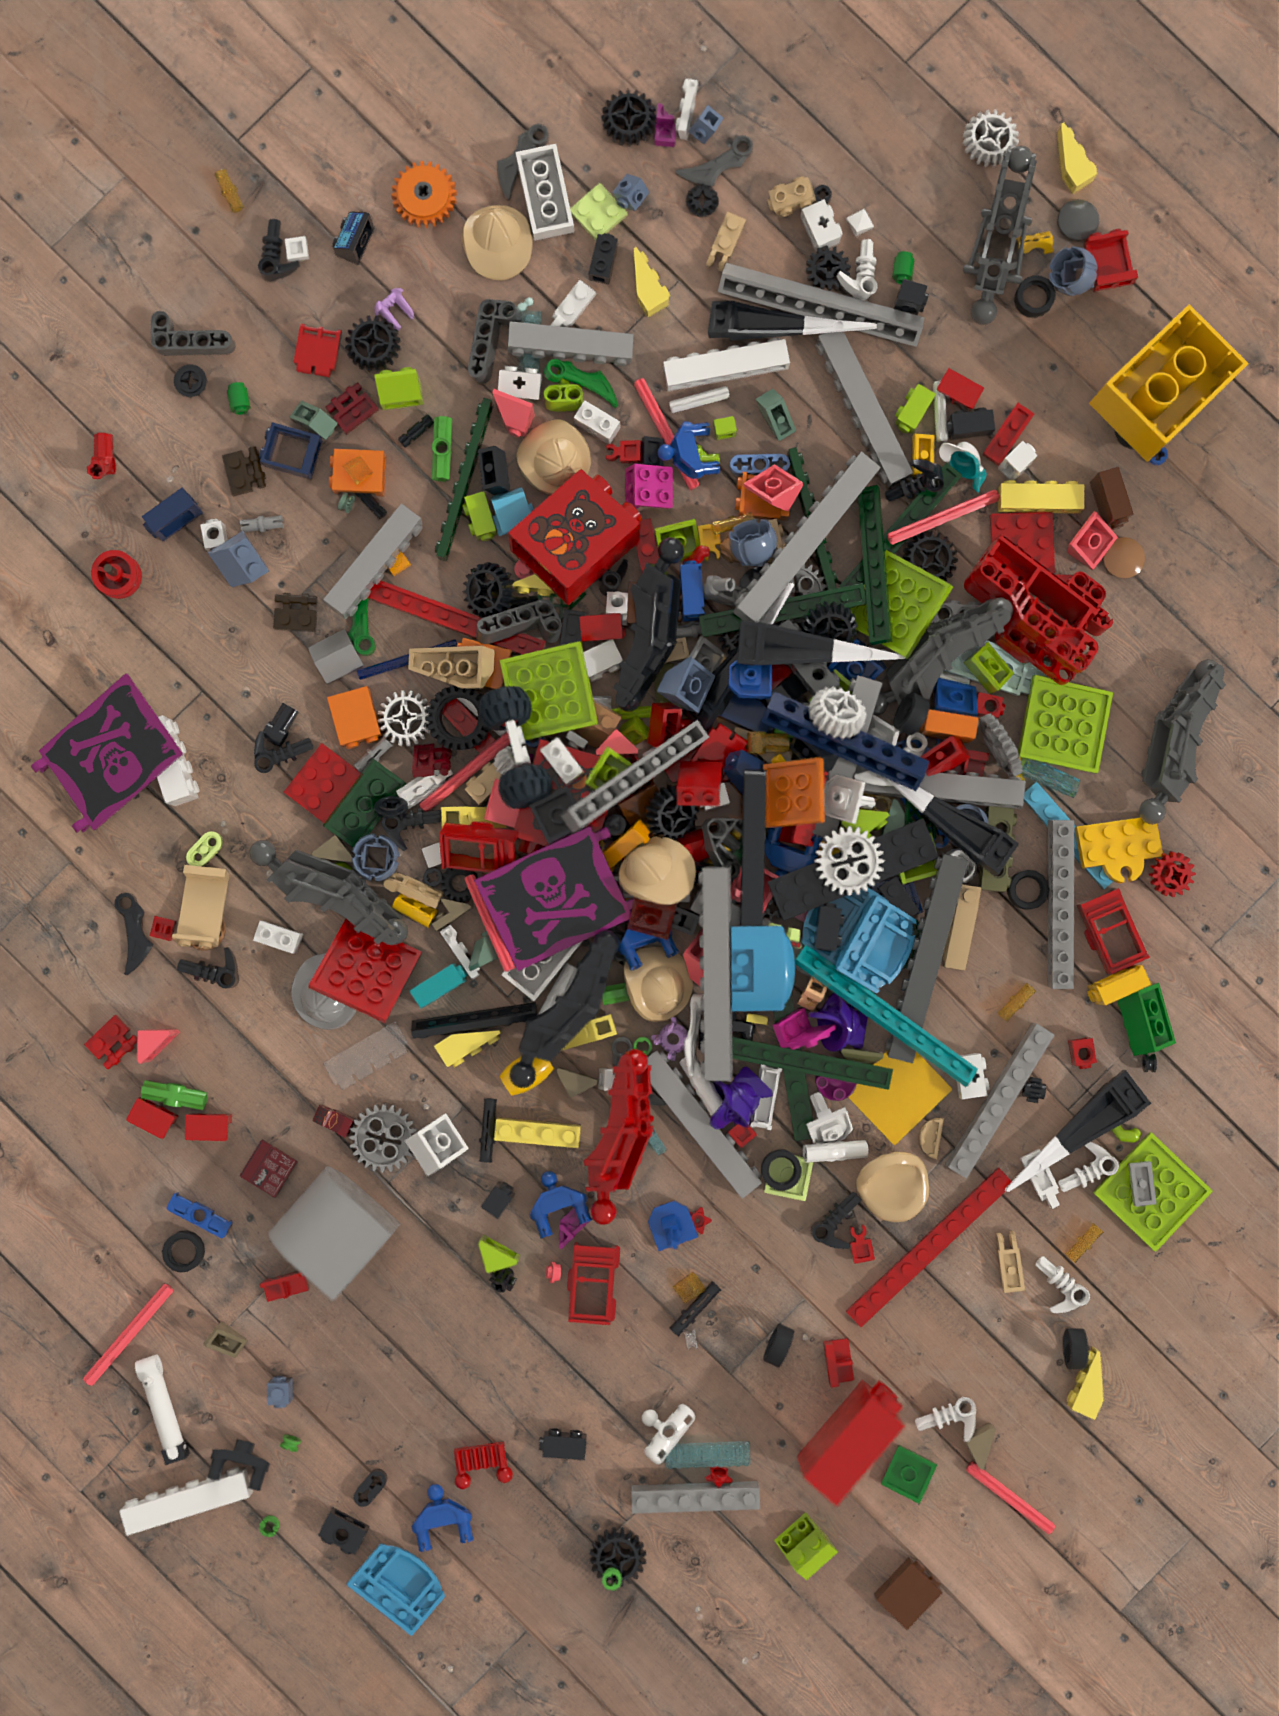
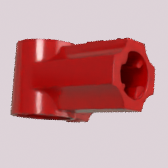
M108 433L94 434V456L91 457V464L87 466V474L91 475L93 479H101L106 475H115L116 461L113 456V435Z

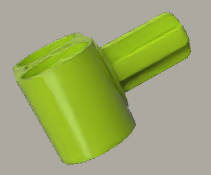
M566 379L557 382V385L546 387L544 390L545 407L549 411L554 412L579 410L583 404L582 388L575 384H569V381ZM572 396H577L578 398H577V399H571L570 397H572ZM557 397L556 400H550L549 398Z

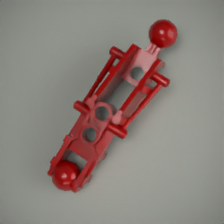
M638 1049L627 1051L620 1058L618 1066H613V1073L616 1074L612 1088L608 1089V1095H611L607 1127H600L601 1134L604 1135L594 1151L584 1159V1166H588L589 1187H586V1191L597 1192V1200L592 1204L590 1213L595 1223L600 1225L610 1224L616 1218V1205L612 1200H609V1192L628 1190L630 1188L638 1165L642 1161L649 1138L652 1137L653 1126H651V1123L654 1121V1117L650 1115V1101L648 1099L649 1094H652L650 1081L651 1065H648V1056Z

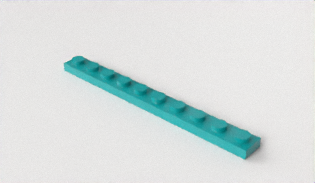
M807 945L802 948L795 959V964L964 1087L971 1083L978 1068L866 987L837 971L834 964Z

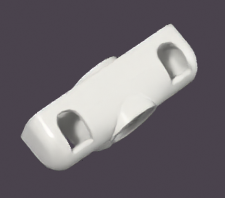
M684 1404L678 1405L677 1410L663 1423L658 1419L656 1411L649 1409L643 1412L642 1422L646 1426H654L658 1430L644 1451L646 1457L655 1464H661L694 1422L695 1414L688 1406ZM690 1415L692 1420L687 1425L684 1420ZM668 1429L675 1430L672 1437L664 1436ZM661 1449L665 1451L662 1459L657 1456Z

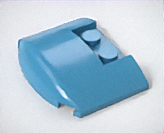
M868 888V891L861 889L858 895L853 892L850 896L846 895L829 902L836 904V908L842 909L841 914L844 915L843 927H839L838 934L842 936L841 946L835 952L814 951L836 966L841 950H844L863 914L861 911L875 895L887 902L889 900ZM818 907L808 911L803 924L802 945H807L812 949Z
M875 895L861 911L863 914L844 950L840 951L835 969L872 992L878 993L880 992L878 989L886 983L890 984L904 967L913 947L915 935H912V923L916 924V919Z
M731 926V1011H783L784 1005L791 995L795 978L794 953L782 926Z
M385 1544L377 1546L346 1584L411 1636L445 1597L444 1590L442 1591L437 1576L427 1564L402 1548Z

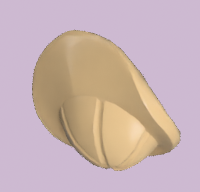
M494 205L481 208L468 217L462 228V244L469 263L478 274L492 280L501 281L516 276L527 266L532 253L533 233L528 219L521 212L508 206Z
M550 420L533 428L522 440L517 450V463L524 478L535 489L551 495L580 469L588 474L591 467V456L586 440L575 427L563 420Z
M653 837L646 844L641 842L627 854L619 870V883L628 894L645 901L663 905L674 904L684 899L693 889L696 877L695 863L689 851L679 842L667 837L662 839L660 837Z
M656 946L638 949L636 952L643 965L638 969L634 967V970L631 971L627 961L624 964V978L630 1001L642 1018L651 1022L668 1021L685 1008L692 994L693 981L689 977L685 960L679 954L673 957L671 955L670 958H667L663 947Z
M895 1152L879 1156L861 1169L856 1180L858 1194L867 1208L879 1219L889 1222H904L912 1219L924 1208L929 1197L927 1169L919 1157L907 1152Z

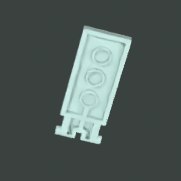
M986 641L990 643L1014 672L1000 689L1001 691L1015 696H1020V693L1029 696L1032 676H1047L1030 662L1026 664L1021 663L997 644ZM975 646L961 654L951 662L953 669L949 671L945 669L944 671L980 683L963 663L979 649V646ZM1043 661L1046 666L1050 667V662Z

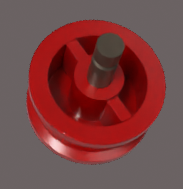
M109 550L103 552L95 559L91 568V577L96 588L102 593L114 599H124L133 595L138 590L142 581V572L139 564L127 553L120 550Z

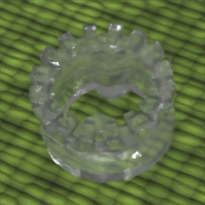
M695 1329L690 1333L684 1331L687 1350H690L691 1347L698 1349Z

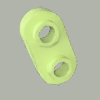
M216 832L205 833L187 852L186 860L188 864L204 867L222 848L223 839L221 835ZM214 838L216 840V844L214 846H211L210 840ZM197 854H201L202 859L200 861H196L195 856Z

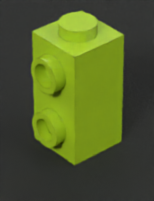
M920 384L915 389L911 388L905 397L908 400L905 407L901 405L895 414V417H897L895 423L898 426L897 428L903 433L913 434L936 394Z
M482 491L464 497L466 503L462 504L465 515H470L472 523L468 524L471 535H476L477 540H482L483 542L494 539V536L498 534L485 492Z

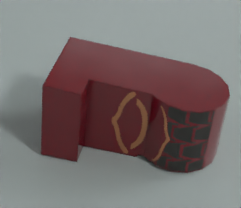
M319 1105L312 1121L346 1138L350 1134V1128L353 1127L355 1118L324 1105Z

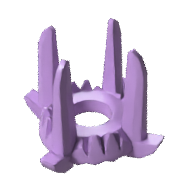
M393 288L387 298L381 302L378 301L375 305V315L380 313L397 330H400L401 326L388 310L395 302L411 319L414 317L413 310L402 296L401 292L403 290L401 288Z
M671 1017V1023L665 1025L661 1029L660 1034L651 1035V1040H654L653 1043L655 1045L660 1043L662 1048L669 1052L668 1059L675 1061L676 1053L684 1050V1041L687 1038L688 1032L682 1025L677 1024L676 1017ZM669 1034H677L679 1042L671 1044L668 1041Z

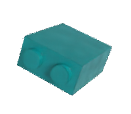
M454 963L411 989L410 993L420 1009L425 1008L467 982L465 977L468 974L462 965Z

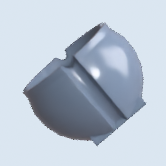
M1072 246L1071 248H1063L1054 256L1049 266L1052 270V273H1049V279L1056 290L1064 295L1074 296L1094 288L1098 265L1096 259L1088 250ZM1083 268L1081 276L1075 281L1076 269Z
M756 519L742 522L733 527V532H729L730 550L733 556L741 562V566H764L777 547L776 532L771 523L764 519H761L760 523Z
M375 834L362 837L352 850L354 853V857L351 858L353 868L366 880L371 881L373 878L376 881L385 880L393 875L399 865L397 862V858L400 857L398 847L389 837L382 834L379 837ZM369 847L387 849L385 869L367 867Z

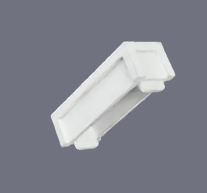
M760 1064L758 1077L772 1090L773 1096L760 1098L757 1109L751 1115L750 1127L771 1130L782 1068Z

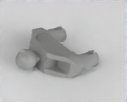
M708 576L706 585L703 586L705 600H713L732 607H737L734 603L741 594L745 596L749 592L746 588L736 586L733 579H721L719 576Z

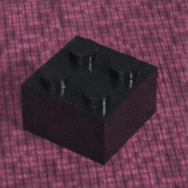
M568 786L549 795L545 799L529 805L549 845L573 833L561 817L563 813L576 805Z

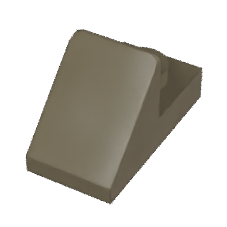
M440 898L449 913L442 912L437 915L432 925L436 931H439L473 908L469 904Z

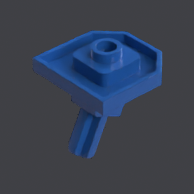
M736 660L729 666V689L739 698L771 699L772 665L739 664Z
M673 1200L654 1207L648 1224L658 1251L672 1247L677 1249V1245L698 1238L688 1206Z

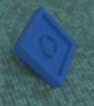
M938 678L934 686L935 710L977 717L976 686Z

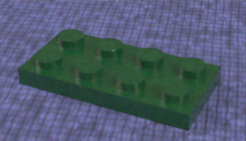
M372 759L323 826L354 848L355 844L362 837L371 833L382 818L377 816V812H375V803L387 796H398L396 791L407 783L375 759Z

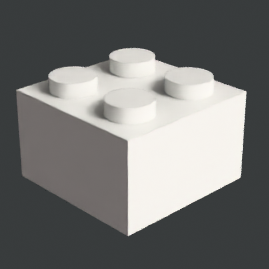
M447 1114L442 1115L405 1140L427 1176L441 1169L469 1149Z

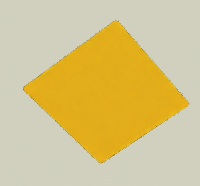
M886 1051L883 1058L873 1065L893 1069L889 1090L857 1084L854 1092L848 1097L893 1145H896L952 1091V1088L917 1052L912 1064L889 1058Z

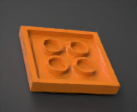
M812 758L763 764V769H766V828L825 822L824 759Z

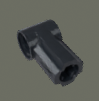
M282 703L273 720L269 721L263 730L264 739L278 747L282 746L288 737V730L299 712Z

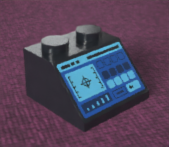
M349 212L347 218L344 217L341 222V232L339 236L334 238L332 247L337 257L359 265L375 228L369 213Z

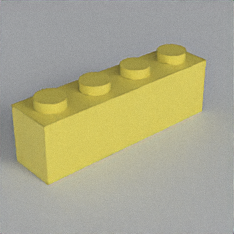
M1007 480L998 487V513L1053 512L1080 514L1084 510V484H1078L1077 481H1068L1065 484H1057V481H1046L1045 484H1037V481H1025L1024 484H1019L1014 480Z
M498 1117L496 1119L494 1140L579 1148L581 1125Z

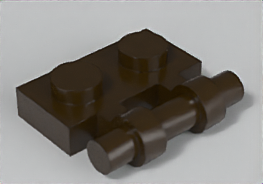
M256 447L248 448L250 454L248 457L244 456L242 450L222 455L233 497L253 492L252 483L257 482L258 489L266 487L265 472H262L261 459H259ZM248 465L253 466V475H249Z
M291 593L275 594V602L283 603V609L274 608V630L316 632L317 611L309 610V604H317V596H309V594L304 593L302 595H291ZM291 603L301 604V609H290Z

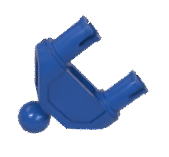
M684 421L670 445L664 444L658 449V456L661 460L668 461L672 458L674 465L692 479H700L703 475L719 474L720 466H715L719 465L718 461H700L694 437L708 436L710 434V427L706 428L709 426L708 422L692 424L689 421Z
M782 827L769 828L765 838L764 852L772 866L780 868L774 873L775 875L783 876L788 874V872H793L815 863L814 860L819 859V855L815 852L819 850V843L823 839L822 836L816 837L817 834H814L811 837L813 846H806V849L802 851L780 843L778 839Z
M637 908L630 910L633 918L626 920L631 924L620 942L618 952L624 955L631 971L634 970V967L638 969L643 965L635 950L639 947L660 942L667 958L679 953L671 937L673 932L669 926L659 923L652 918L640 920V911Z
M546 1171L542 1174L541 1183L548 1188V1191L541 1193L530 1213V1218L536 1223L540 1239L553 1235L546 1217L548 1213L571 1205L575 1208L579 1224L592 1220L586 1204L588 1199L586 1194L564 1185L556 1188V1174L552 1171Z
M439 1484L431 1485L427 1490V1495L433 1502L425 1506L411 1526L412 1532L417 1537L419 1552H424V1549L426 1551L432 1549L428 1530L436 1527L456 1524L460 1535V1543H466V1537L467 1542L474 1540L470 1526L471 1512L449 1498L441 1500L444 1495L442 1486Z

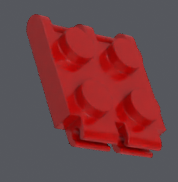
M301 323L293 361L297 365L296 371L312 374V370L315 368V375L330 378L331 371L336 370L342 330H325L324 327L320 326L319 328L307 327ZM305 331L317 332V334L305 333ZM323 334L335 335L336 337L323 336Z
M719 723L716 729L711 727L707 733L709 738L699 745L690 761L700 762L697 760L699 758L704 762H723V783H726L729 779L724 773L727 756L729 753L741 749L747 752L745 746L748 740L736 733L732 738H729L732 730Z

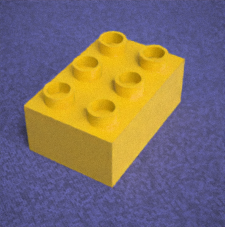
M1189 304L1116 373L1089 404L1148 462L1249 363Z

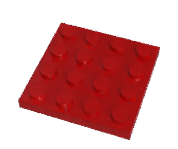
M345 919L311 979L308 988L386 1023L419 961L422 951L402 942L394 945L384 942L377 944L374 941V937L362 931L358 933L354 929L355 925L348 919Z

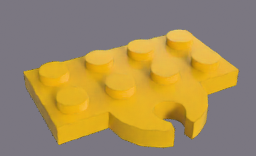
M1141 818L1077 826L1074 828L1082 869L1102 866L1106 876L1116 883L1122 884L1125 882L1124 877L1120 873L1122 867L1129 871L1128 881L1132 882L1141 875L1144 869V860L1162 857L1163 850L1157 824H1148L1142 821Z

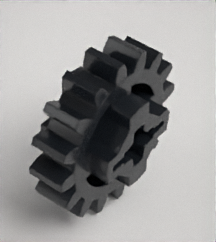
M828 246L825 247V251L818 248L817 255L811 253V260H807L806 265L808 268H806L805 272L810 274L807 279L808 282L814 281L813 287L820 286V289L824 290V288H827V291H831L832 287H834L838 291L840 282L838 278L833 281V278L840 271L847 276L850 275L847 271L850 270L851 265L846 264L849 258L842 257L844 251L837 253L835 246L832 251L829 250ZM823 258L821 263H817L818 260Z

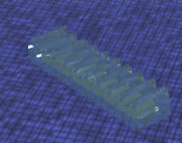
M749 1441L676 1444L666 1457V1468L668 1469L751 1465Z

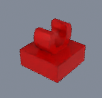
M154 916L149 936L172 941L176 921Z

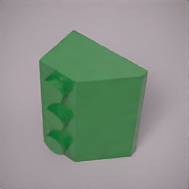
M1159 983L1151 984L1118 999V1007L1122 1013L1123 1025L1128 1034L1129 1046L1133 1056L1154 1053L1176 1043Z

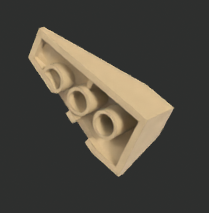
M485 646L409 649L408 669L463 689H479L484 687L494 671L495 650Z
M962 885L942 956L943 964L946 968L964 971L966 969L978 912L981 887Z

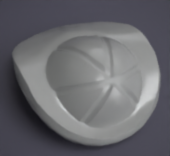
M318 954L306 960L296 972L291 987L292 1002L297 1013L308 1024L323 1030L337 1029L347 1024L357 1010L308 988L311 979L325 954Z

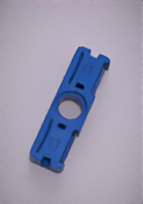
M179 1192L173 1194L167 1205L168 1211L219 1238H224L227 1235L229 1228L233 1224L232 1220L228 1222L222 1217L213 1214L214 1210L197 1201L193 1203L180 1195L178 1196ZM201 1209L204 1211L205 1219L203 1221L195 1219L194 1213L196 1210Z

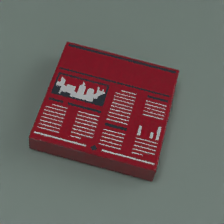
M262 1139L239 1176L275 1198L298 1161Z

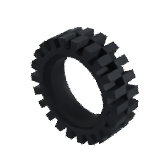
M453 685L442 689L441 692H437L434 695L435 698L430 701L431 706L427 708V712L430 715L426 717V721L431 722L427 727L428 730L432 731L431 736L437 739V743L443 744L445 748H451L452 750H466L480 745L483 740H486L487 734L491 732V729L487 728L479 715V704L484 694H481L478 689H463ZM456 698L470 701L478 713L476 728L465 737H456L450 734L442 722V713L445 706Z

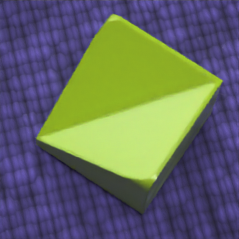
M733 416L713 421L716 440L736 436L737 428Z
M636 715L623 723L619 732L636 746L648 738L649 728Z

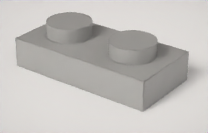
M569 731L566 736L568 747L584 752L589 746L587 740L572 731Z
M1151 1161L1128 1163L1133 1205L1156 1204Z

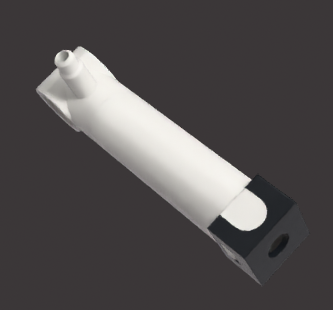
M158 1355L135 1362L136 1374L142 1382L163 1447L161 1453L164 1463L168 1465L186 1459L190 1451L186 1439L183 1440L164 1381L162 1362Z

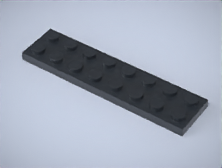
M924 819L874 838L873 845L880 843L876 850L883 851V854L879 855L878 859H882L884 862L878 864L883 871L876 872L880 879L873 878L872 881L874 884L932 861L937 856L939 857ZM860 844L852 847V851L855 854H860L862 850ZM841 852L832 855V857L834 859H839L841 857ZM847 855L846 860L832 863L831 867L849 864L851 867L852 862L867 859V855L849 858ZM816 862L767 882L783 921L824 905V903L847 895V892L844 890L840 895L839 888L831 891V883L824 886L827 879H819V876L823 873L822 871L815 870L820 867V863ZM859 863L857 866L858 872L864 875L867 872V866L864 863ZM839 868L837 870V877L840 880H844L847 872L845 869Z

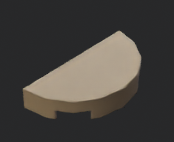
M933 1118L927 1121L919 1133V1144L922 1151L936 1160L944 1118Z

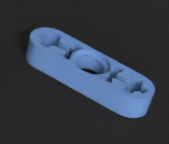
M784 454L736 455L731 459L730 470L738 476H742L743 471L749 475H758L769 468V459H772L771 464L778 463V460L786 463L783 466V470L787 472L790 460ZM738 460L741 461V464H748V460H751V470H748V466H742V469L738 470L734 464ZM756 460H763L766 467L763 470H757L754 467Z

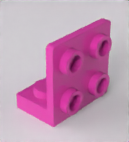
M633 464L626 468L625 502L631 503L636 509L641 506L671 509L673 507V468L644 464Z
M798 1008L773 1024V1028L780 1047H790L793 1050L801 1046L810 1048L817 1045L818 1040L825 1039L831 1035L830 1032L836 1029V1025L811 1027L805 1008Z

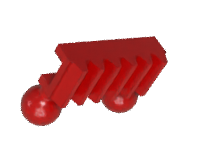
M505 1441L454 1449L456 1471L458 1473L454 1482L457 1488L463 1490L470 1486L471 1477L466 1471L469 1472L481 1468L487 1469L499 1466L496 1472L498 1481L501 1483L511 1481L513 1471L507 1465Z

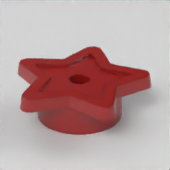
M700 1207L695 1213L690 1212L696 1230L703 1234L705 1225L712 1222V1219L704 1216L703 1207Z
M723 1466L710 1467L711 1474L705 1477L706 1481L714 1482L717 1488H720L724 1483H732L733 1481L728 1476V1468Z

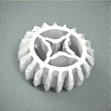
M997 109L994 110L993 114H990L989 110H986L984 115L979 112L977 118L973 116L970 123L966 125L965 129L967 131L963 133V138H965L963 146H968L965 151L966 153H972L970 156L971 160L977 158V165L981 161L984 162L985 167L988 166L989 162L995 167L997 161L1002 165L1007 149H1012L1018 145L1019 139L1017 137L1019 131H1015L1016 123L1010 124L1012 119L1011 117L1005 119V112L1001 115H997ZM981 128L982 136L976 141L975 132ZM1005 136L1006 146L1001 149L1000 140Z
M834 686L830 689L825 687L823 690H819L810 702L808 711L810 719L814 721L813 725H818L819 731L824 730L826 735L832 734L834 738L839 736L841 739L844 737L850 738L856 735L865 723V707L861 705V700L856 699V695L849 694V690L845 692L841 687L838 690Z
M401 690V697L394 692V700L386 697L389 704H381L385 712L378 711L379 715L384 716V718L377 720L378 723L385 724L380 727V731L388 730L384 737L389 738L392 735L391 743H395L398 739V745L402 746L404 740H406V745L409 747L413 739L417 745L419 744L418 736L425 740L426 737L422 733L425 731L430 734L431 730L426 728L431 723L426 721V717L430 715L427 713V708L431 705L425 706L428 700L425 698L420 701L421 694L419 693L413 698L414 692L411 690L408 696H406L404 690ZM407 702L418 705L422 713H411ZM401 703L400 712L390 717L393 708ZM405 711L409 717L412 716L411 719H407L406 724L403 720H399L404 718ZM422 720L420 727L411 733L412 724ZM390 723L401 724L404 735L394 732Z

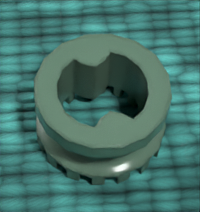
M344 492L339 501L338 509H344L346 513H349L353 507L352 504H354L355 496H348V493Z

